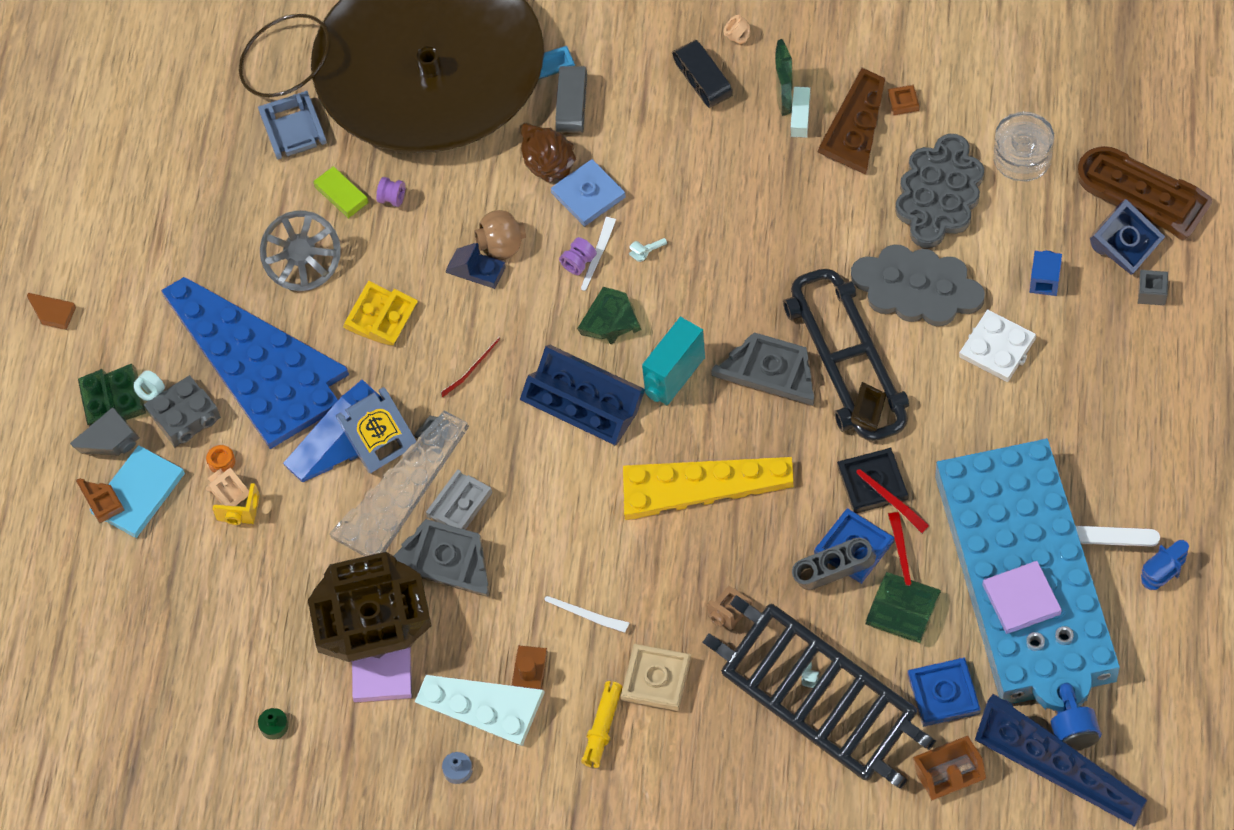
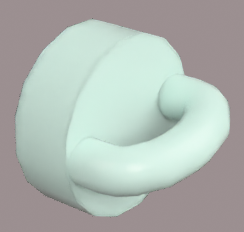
M147 370L134 382L135 392L145 401L152 400L165 389L163 381L155 373Z

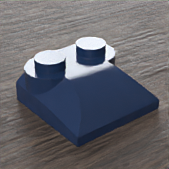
M1125 199L1106 217L1089 239L1095 252L1107 255L1132 275L1165 236Z

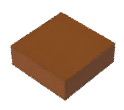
M914 85L888 89V98L893 116L919 111V102Z

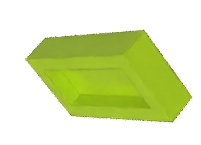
M334 166L313 181L314 187L348 219L368 204L367 197Z

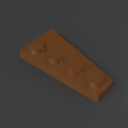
M861 68L823 138L817 153L866 175L886 78Z

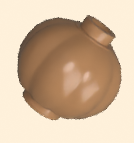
M495 210L487 213L481 219L479 229L474 231L475 240L479 244L480 251L488 249V252H485L486 255L497 260H505L515 255L520 248L522 239L526 238L523 222L518 223L511 213L504 210Z

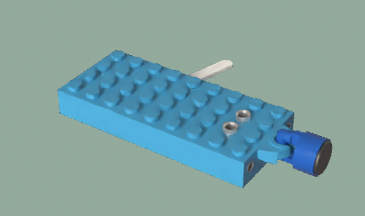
M1048 438L937 461L935 479L999 698L1007 700L1011 704L1036 699L1045 710L1049 708L1057 712V715L1051 720L1054 736L1076 751L1093 746L1102 736L1093 708L1080 706L1087 701L1091 687L1117 682L1120 666L1081 544L1152 547L1159 543V533L1154 529L1075 526ZM1038 561L1062 610L1061 615L1006 634L982 585L983 580Z

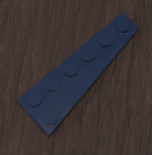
M992 694L988 699L975 741L1134 827L1136 826L1147 799L1015 709L1009 701L1001 699L995 694Z

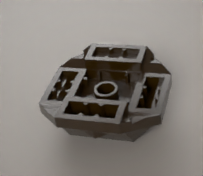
M388 552L330 564L323 574L324 578L315 587L308 599L318 653L347 662L369 657L381 658L386 653L411 648L414 642L432 626L421 574L408 565L397 561L396 557Z

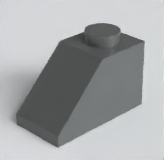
M112 408L70 444L80 453L119 456L121 453L124 454L133 449L140 437L122 415Z

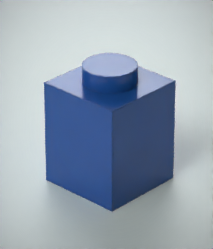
M1048 250L1034 252L1029 293L1057 296L1062 254Z

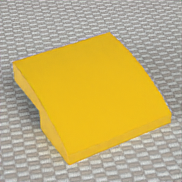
M368 280L348 315L343 328L373 341L394 346L418 300L395 288L390 292Z

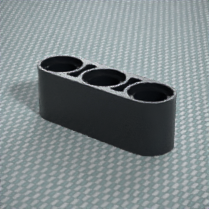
M694 40L672 51L677 67L708 108L733 96L730 83L698 40Z

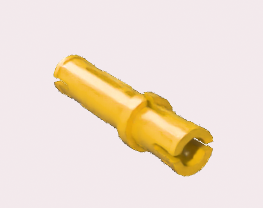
M611 681L605 682L592 729L588 730L586 735L588 742L581 762L590 768L593 762L594 768L600 767L605 745H608L610 741L609 731L623 689L621 684L614 681L612 687H610Z

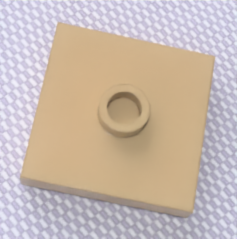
M634 644L621 693V700L679 711L691 654Z

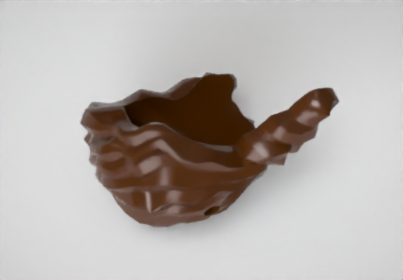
M529 123L520 125L523 137L521 152L525 166L535 176L548 183L554 179L563 180L567 177L572 165L577 160L573 152L575 149L573 143L551 127L542 128Z

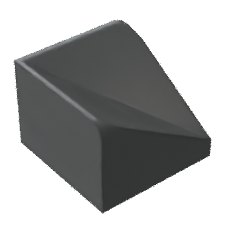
M1140 270L1138 304L1165 305L1168 294V272Z

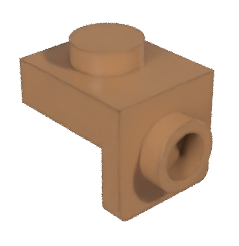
M728 585L716 601L711 599L707 603L709 619L719 627L725 626L732 631L744 615L729 604L736 595L752 605V600Z

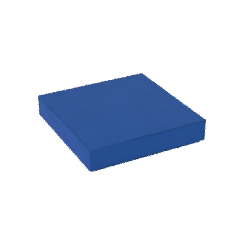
M847 508L814 549V554L854 538L866 539L876 552L875 562L871 567L849 575L862 584L894 543V537ZM864 547L857 549L854 555L855 559L866 557L868 549ZM833 558L829 561V564L835 568H838L841 563L839 558Z
M965 657L908 670L907 675L923 727L980 714L981 709Z

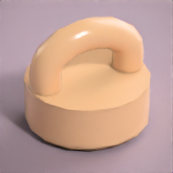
M741 15L733 16L724 28V35L738 44L745 43L751 32L748 21Z

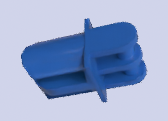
M1178 540L1167 550L1160 545L1158 553L1143 565L1141 581L1145 588L1156 590L1174 576L1177 579L1179 578L1181 567L1186 562L1189 544L1186 541Z

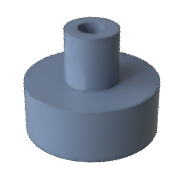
M453 752L443 760V774L450 783L461 784L471 777L473 768L471 760L466 754Z

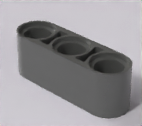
M586 66L559 67L556 104L557 132H583L587 90Z
M854 538L800 559L793 566L792 576L800 587L806 590H813L871 567L875 562L876 552L866 539ZM862 547L868 549L866 557L855 559L854 555L857 549ZM831 559H841L840 566L837 569H828L827 566ZM810 568L814 570L811 579L801 580V573L805 569Z

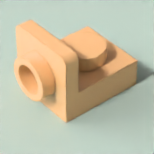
M220 468L208 478L210 484L205 489L208 492H212L222 505L237 506L248 497L249 490L231 468L225 472Z

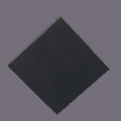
M891 447L837 461V468L854 513L857 514L891 505L856 473L859 469L901 502L908 500V493Z

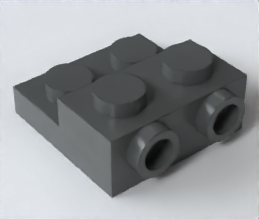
M190 375L144 404L148 414L174 448L181 443L188 442L193 435L204 428L213 426L221 418L217 406L203 388L200 389Z

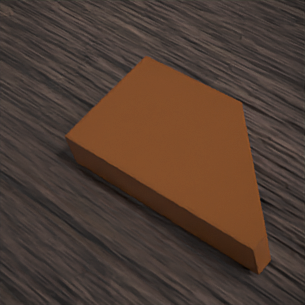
M33 293L27 294V298L42 325L67 330L76 309L74 302Z
M81 478L76 480L99 524L125 511L111 485L91 483Z

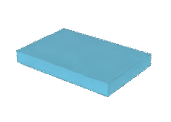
M138 445L109 483L125 511L105 522L137 538L184 476V470Z

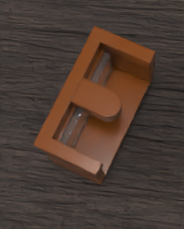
M968 735L913 757L916 775L927 791L931 801L986 779L982 756Z

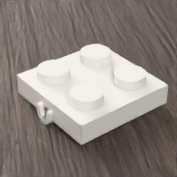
M987 309L976 328H973L972 334H969L967 342L959 352V357L1008 382L1017 367L1025 363L1027 359L1026 353L1034 343L1036 334Z

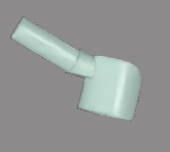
M663 238L646 246L635 241L630 245L632 251L629 255L641 262L646 259L649 252L666 245L667 241Z
M811 661L802 674L801 684L813 688L818 682L819 672L811 670Z

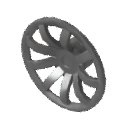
M295 210L277 217L265 230L260 243V259L267 275L275 283L289 290L306 291L319 287L333 275L340 260L341 247L335 229L322 216L305 210ZM305 217L299 234H295L288 219ZM312 219L325 227L312 237L307 236ZM280 223H283L289 237L286 240L271 235ZM330 234L334 249L315 247V243ZM267 242L282 246L283 251L267 257ZM314 254L333 256L327 271L313 258ZM286 258L287 264L278 277L269 264ZM307 263L322 275L310 283L307 281L305 267ZM294 265L298 266L301 284H292L285 281Z

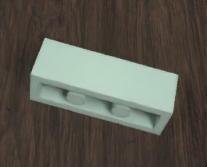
M794 87L791 137L807 138L810 87Z

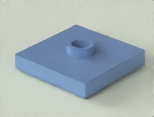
M593 159L551 187V194L584 227L626 198L625 191Z

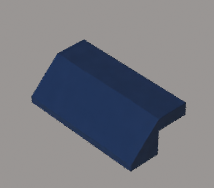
M553 345L545 346L538 370L527 376L520 400L606 442L617 445L637 415L645 389Z

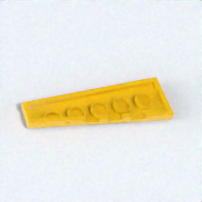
M792 457L623 465L625 520L660 514V511L676 508V510L686 509L688 505L703 502L704 505L714 503V500L728 497L736 499L750 494L756 495L794 487Z

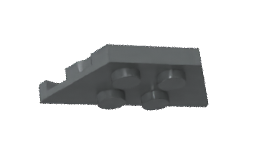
M754 332L744 341L743 345L736 347L729 353V358L719 366L716 364L711 370L713 377L812 406L814 404L807 347Z
M425 519L416 529L415 534L408 537L401 544L400 550L394 555L397 561L408 565L420 573L423 579L489 597L490 592L483 544L479 533Z

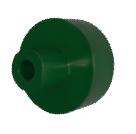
M278 708L265 710L258 719V727L262 735L267 739H279L288 731L289 723L287 717Z

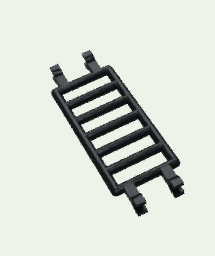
M736 595L729 605L754 622L735 651L710 633L702 642L727 660L721 670L722 675L862 780H869L876 771L894 786L903 789L908 779L883 761L904 732L928 750H931L936 743L935 739L911 723L917 713L915 706L775 604H768L761 613ZM774 618L786 628L748 680L738 673L736 668L771 619ZM796 634L809 645L771 697L758 686ZM819 651L832 662L794 714L781 705V703ZM844 669L855 677V680L819 730L816 731L804 720L839 671ZM866 685L879 696L842 748H839L827 738ZM890 703L900 710L902 714L866 765L863 766L851 757V754L886 705Z

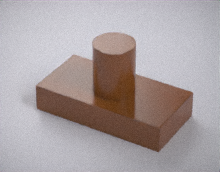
M518 645L511 686L542 690L548 655L547 648Z

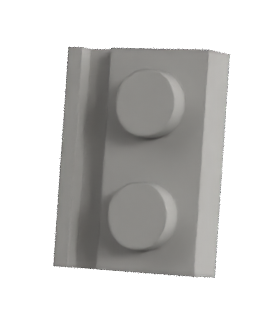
M457 469L426 511L427 518L466 530L491 496L492 489L473 477L462 474Z

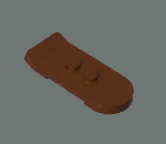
M1102 146L1093 148L1081 157L1078 164V181L1087 192L1116 206L1127 199L1151 223L1168 230L1180 240H1185L1192 234L1212 204V198L1197 186L1164 174L1130 158L1127 153L1113 147Z

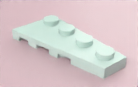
M426 675L415 702L523 746L545 691Z

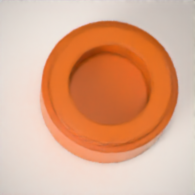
M217 445L208 451L206 461L212 472L215 473L220 468L225 472L229 468L232 469L234 467L235 456L228 446Z

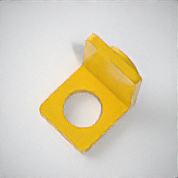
M250 484L246 507L213 505L212 510L216 520L231 525H239L241 523L254 524L260 497L256 484Z

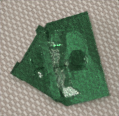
M607 287L601 289L577 328L582 336L602 340L607 338L610 345L615 343L619 336L631 330L633 333L642 330L628 295L622 291Z

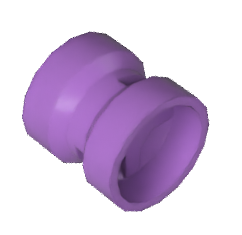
M577 237L571 243V249L564 251L559 257L561 265L574 275H580L585 269V264L591 262L597 255L595 248L588 241Z

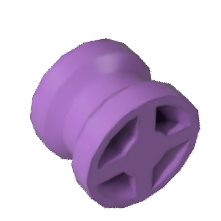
M382 177L377 188V202L382 204L390 202L393 206L399 207L405 195V182L401 180L393 182L387 177Z

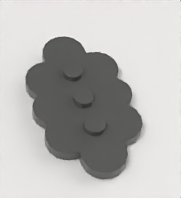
M946 134L937 140L934 148L923 147L914 151L909 158V171L903 174L901 178L900 190L902 194L896 200L895 213L897 218L910 225V237L920 247H935L943 241L946 233L957 234L965 231L971 223V209L979 203L980 191L978 186L984 180V167L978 159L969 156V144L963 136Z
M894 244L884 248L879 258L862 257L855 261L851 267V280L858 289L868 292V303L874 311L880 314L896 312L902 320L907 322H914L923 318L928 324L933 326H945L954 320L957 313H975L984 304L985 291L977 281L967 278L965 263L956 257L947 256L939 259L937 254L929 249H920L912 252L903 245Z

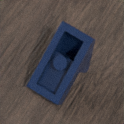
M473 243L456 249L446 268V273L495 289L506 269L504 261L480 254L479 244Z

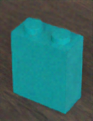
M680 316L642 364L644 389L646 395L655 402L660 401L668 406L705 359L704 332L702 328Z

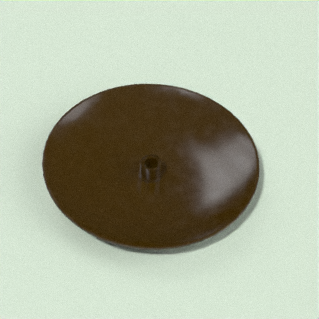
M339 0L323 20L330 34V49L325 63L312 80L316 94L327 113L339 126L358 139L380 148L406 153H432L451 150L478 141L506 124L525 105L536 87L543 66L544 42L542 30L532 7L526 0ZM320 26L313 43L311 73L321 62L326 50L327 40L322 26Z

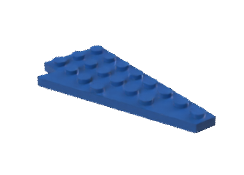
M186 277L161 290L164 298L269 449L321 420L338 401L329 387L349 376L348 369L342 364Z

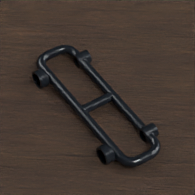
M818 269L797 277L792 283V297L783 300L784 310L789 320L802 316L844 408L834 411L838 428L841 432L854 428L860 437L871 441L881 440L900 433L907 425L908 417L905 408L909 407V399L905 391L897 393L852 299L856 297L853 282L845 283L839 273L831 269ZM823 279L830 280L835 287L837 298L842 302L861 344L831 353L802 293L803 286ZM863 354H867L886 393L889 407L897 417L895 423L878 428L872 432L851 422L855 403L836 365L838 362Z

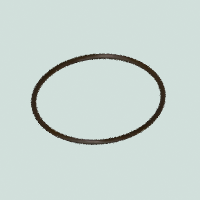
M291 14L278 18L264 26L251 38L241 55L239 77L243 86L252 94L261 97L283 96L304 86L319 72L328 56L330 34L326 25L312 15ZM291 18H308L322 26L326 34V50L317 68L304 81L288 90L270 94L257 92L247 85L243 77V61L252 43L265 30Z

